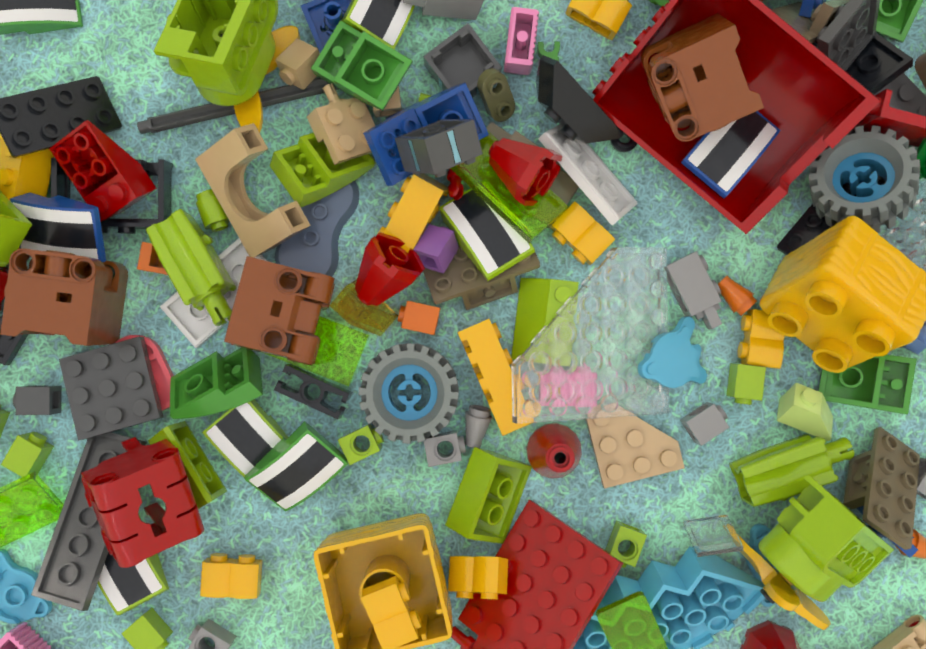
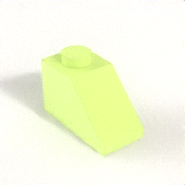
M795 383L779 399L777 421L830 441L832 439L833 415L823 393Z

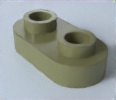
M490 68L485 70L479 76L477 82L488 115L495 121H506L515 111V101L507 78L497 69Z

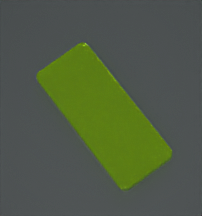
M643 592L633 593L596 611L597 619L612 649H668Z

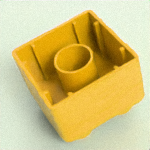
M853 215L843 219L813 240L783 257L761 297L759 305L769 315L768 324L774 331L787 337H796L814 351L812 359L820 368L833 373H841L847 368L871 358L885 356L889 351L910 344L917 339L926 321V272L881 237L878 232L873 230L863 220Z
M416 513L335 532L328 535L314 551L315 567L321 584L325 610L329 619L332 632L331 637L335 649H382L373 624L361 598L362 589L397 576L400 583H406L411 600L407 601L411 611L417 610L422 627L418 628L419 639L394 649H412L451 638L453 628L452 607L436 537L427 514Z

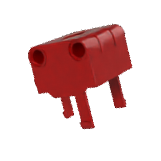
M136 437L121 442L122 447L127 452L102 461L96 467L80 473L85 489L84 495L89 507L93 506L106 548L121 568L137 565L144 559L183 541L199 536L205 530L179 450L167 439L151 445H142ZM148 484L151 486L154 497L163 500L166 510H164L157 502L144 507L145 513L154 521L152 524L141 521L138 514L139 507L143 503L138 489Z

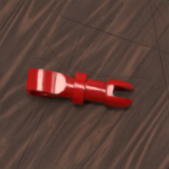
M464 162L449 168L447 172V180L450 182L448 194L454 200H459L464 193V187L461 184L464 178L462 171Z

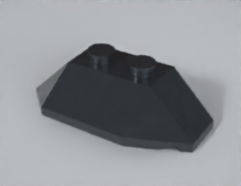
M544 55L541 57L536 77L538 102L546 109L544 115L553 123H559L563 127L560 131L571 141L578 139L587 144L620 139L624 135L559 61Z

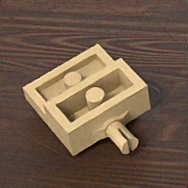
M333 83L324 86L322 89L327 96L329 104L315 108L307 116L318 143L324 141L334 165L372 153L363 134L375 127L366 103L355 97L340 99Z

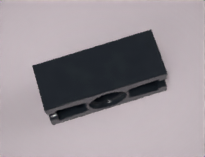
M292 364L285 365L282 372L288 375H296L303 380V383L298 391L287 387L286 383L278 380L274 388L275 391L335 419L342 417L345 407L341 406L337 410L326 404L324 399L329 391L343 396L341 402L346 403L353 392ZM312 383L318 385L321 391L317 399H313L308 395V387Z

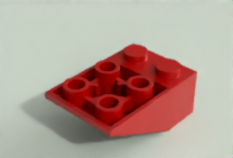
M89 120L83 122L49 148L85 202L99 208L100 222L122 213L157 189L142 165Z

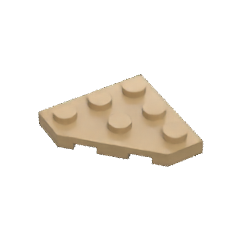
M611 401L597 403L596 406L583 407L604 489L685 468L678 441Z

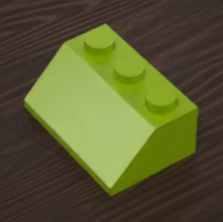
M520 278L511 354L512 360L569 366L579 282Z
M186 421L168 425L148 440L151 445L167 439L178 448L198 509L227 492Z
M474 447L445 526L467 539L503 544L532 466L490 450Z

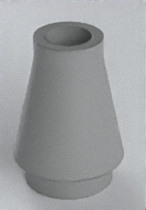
M480 405L469 406V410L465 412V445L473 448L481 447L482 440L492 420L490 415L491 409Z

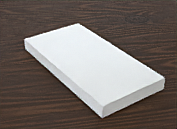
M560 124L546 131L538 138L545 148L554 150L562 155V161L557 162L611 225H614L638 204L588 143L586 144L578 139L574 141L568 139L560 131L563 128Z
M240 238L219 255L236 286L235 291L230 290L224 295L231 309L234 306L246 257L249 256ZM262 254L255 257L267 261ZM178 292L160 306L195 348H199L225 325L215 326L205 306L203 310L199 311L192 304L185 305Z

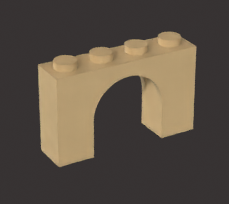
M254 123L233 129L195 159L247 253L253 258L272 250L311 226L297 200L281 206L268 214L259 210L249 199L244 185L246 167L251 161L268 150Z

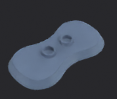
M355 181L327 197L301 207L311 226L276 247V264L307 272H317L331 277L334 275L339 261L338 241L341 230L354 214L359 204V189Z

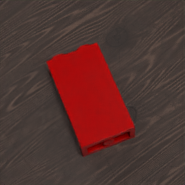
M885 89L875 95L880 102L855 127L864 126V132H871L872 126H881L882 134H886L887 130L891 129L896 131V140L904 136L909 140V145L919 147L923 139L926 138V116L890 107L892 90Z

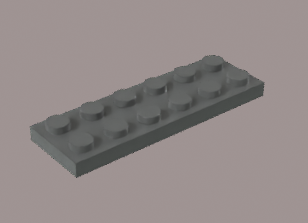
M110 432L87 439L31 593L32 596L80 611H88L108 550L102 538L101 528L93 506L89 507L84 495L85 489L80 473L96 467L102 461L127 452L122 447L121 442L130 439V437ZM138 440L142 445H146L145 441Z

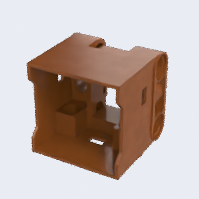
M718 13L648 45L641 53V63L647 75V81L656 103H658L660 111L672 132L680 141H691L764 108L759 93L749 90L735 50L740 37L736 26ZM653 53H658V54L654 55V56L650 59V62H649V65H648V59H649V57H650ZM689 126V128H687L686 130H683V131L677 129V127H678V128H685V127Z
M18 249L14 251L9 259L0 335L17 337L24 334L65 335L71 344L84 346L114 344L120 339L128 281L127 268L118 262L107 260L102 262L96 258L78 256L72 253ZM29 257H31L32 259L30 260L29 269H28V267H27V260H28ZM111 267H113L114 270H115V276H114L113 279H112L113 271H112Z
M247 256L224 342L313 366L321 341L315 335L321 309L327 310L330 306L335 278Z

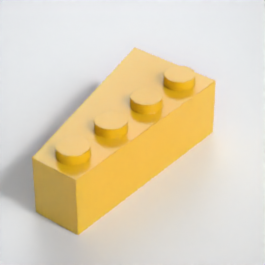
M0 134V191L9 200L29 192L47 197L51 175V158H54L50 149L14 158L11 156Z
M423 173L419 175L413 174L412 178L409 176L406 178L400 190L404 193L399 203L395 201L387 216L391 219L387 227L382 226L379 230L381 233L403 241L405 244L401 248L407 253L410 249L415 248L426 230L427 223L430 224L436 217L440 207L438 202L443 195L447 197L448 186Z
M487 319L457 332L502 436L534 423L531 416L535 414L530 400L523 399L520 390L524 389L518 373L513 375L509 365L513 361L507 348L502 349L498 339L502 338L497 324H491L490 319Z

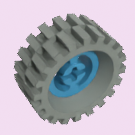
M864 126L855 127L854 134H847L833 149L828 146L816 158V161L814 160L809 166V184L813 207L816 206V213L820 219L825 216L826 224L830 227L854 215L863 220L873 230L880 233V225L885 224L888 229L896 226V216L904 220L908 216L909 207L913 208L919 192L920 159L917 160L915 147L909 148V140L906 137L902 136L896 140V131L888 129L886 134H882L881 126H872L871 132H864ZM878 175L885 180L886 183L884 185H878ZM845 183L850 184V194L842 188Z
M398 344L381 351L376 358L369 362L367 370L363 372L360 379L362 380V385L359 387L358 395H361L362 402L359 404L361 411L364 410L367 415L365 417L368 424L372 423L376 427L375 431L381 435L383 433L388 436L387 439L394 442L397 439L407 444H410L411 441H418L419 443L426 441V438L430 436H436L442 428L448 425L457 408L459 387L453 368L448 360L439 354L438 351L421 344ZM418 373L429 383L431 391L429 402L423 408L416 409L415 404L421 399L423 394H414L412 399H408L407 394H399V401L406 405V409L402 410L394 404L391 398L390 389L392 382L399 374H403L405 381L398 386L397 390L407 389L408 384H411L414 390L422 389L421 383L414 379V374Z

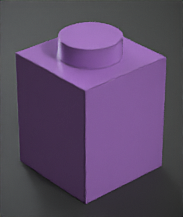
M429 224L413 250L418 254L425 268L444 274L459 247L454 231L444 226L438 227Z

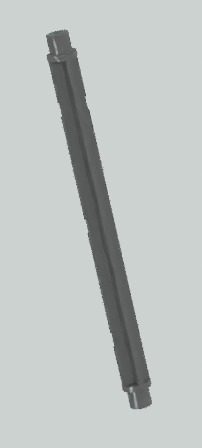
M316 78L304 90L294 85H286L260 91L262 107L325 93L322 88L329 83L321 78ZM209 103L148 117L147 120L137 122V127L141 134L149 132L154 134L164 130L233 115L235 110L234 106H219Z

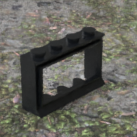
M51 158V197L60 195L70 198V179L56 158ZM158 159V163L136 160L142 165L148 176H158V219L109 218L101 222L102 234H107L108 228L118 229V233L136 234V229H146L153 224L166 220L171 215V171L173 163L164 159Z

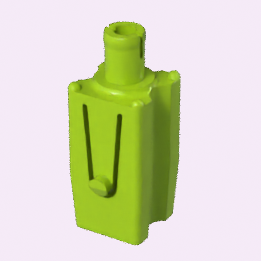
M178 209L171 213L166 220L146 228L156 254L185 305L192 304L199 311L203 310L205 306L215 326L226 324V318L230 321L232 309L224 295L230 290L235 291L236 286L211 244L214 242L213 239L204 234L194 217L184 210Z
M804 434L753 452L730 462L729 465L736 479L742 501L756 507L779 500L786 501L792 496L801 494L807 486L811 485L804 479L808 474L822 486L838 481V476L834 474L832 464L852 459L854 457V450H847L853 447L846 437L825 444L826 440L824 438L815 437L812 439L809 434Z

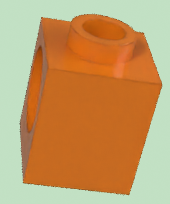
M407 301L406 306L401 305L398 322H402L401 328L435 335L441 308Z

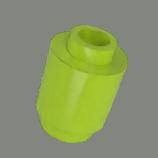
M212 189L197 194L196 206L205 229L218 232L228 228L227 223L230 221Z

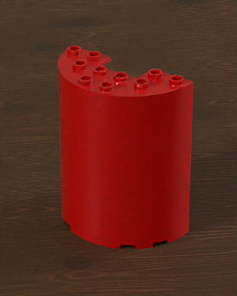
M669 0L670 2H667L665 6L663 5L652 18V21L655 22L653 27L648 26L635 39L633 44L637 47L630 55L626 52L622 57H619L609 70L613 75L607 82L602 79L592 92L595 95L593 100L619 129L747 234L788 194L789 185L828 146L833 149L880 100L760 0ZM716 13L736 26L740 37L735 50L749 90L759 93L764 106L758 112L781 130L757 162L724 199L681 163L701 136L687 142L676 138L653 97L647 81V75L641 63V53L648 45ZM653 53V54L649 57V59H648V65H649L650 59H651L654 55H656V54H658V53ZM687 126V127H685V128H678V127H677V129H678V130H681V131L686 130L687 128H689V126Z

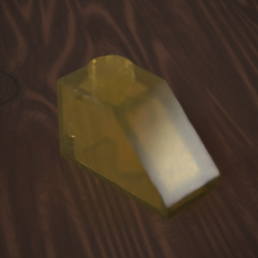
M356 279L343 288L330 304V307L350 325L381 336L396 320L398 315L384 302L378 306L362 303L355 290Z

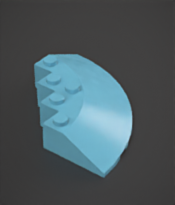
M689 546L675 567L652 560L638 581L616 575L573 649H688L691 647L700 649L713 642L712 636L724 629L729 631L735 626L733 621L744 612L749 614L765 598L760 592L765 585L760 580L719 556Z

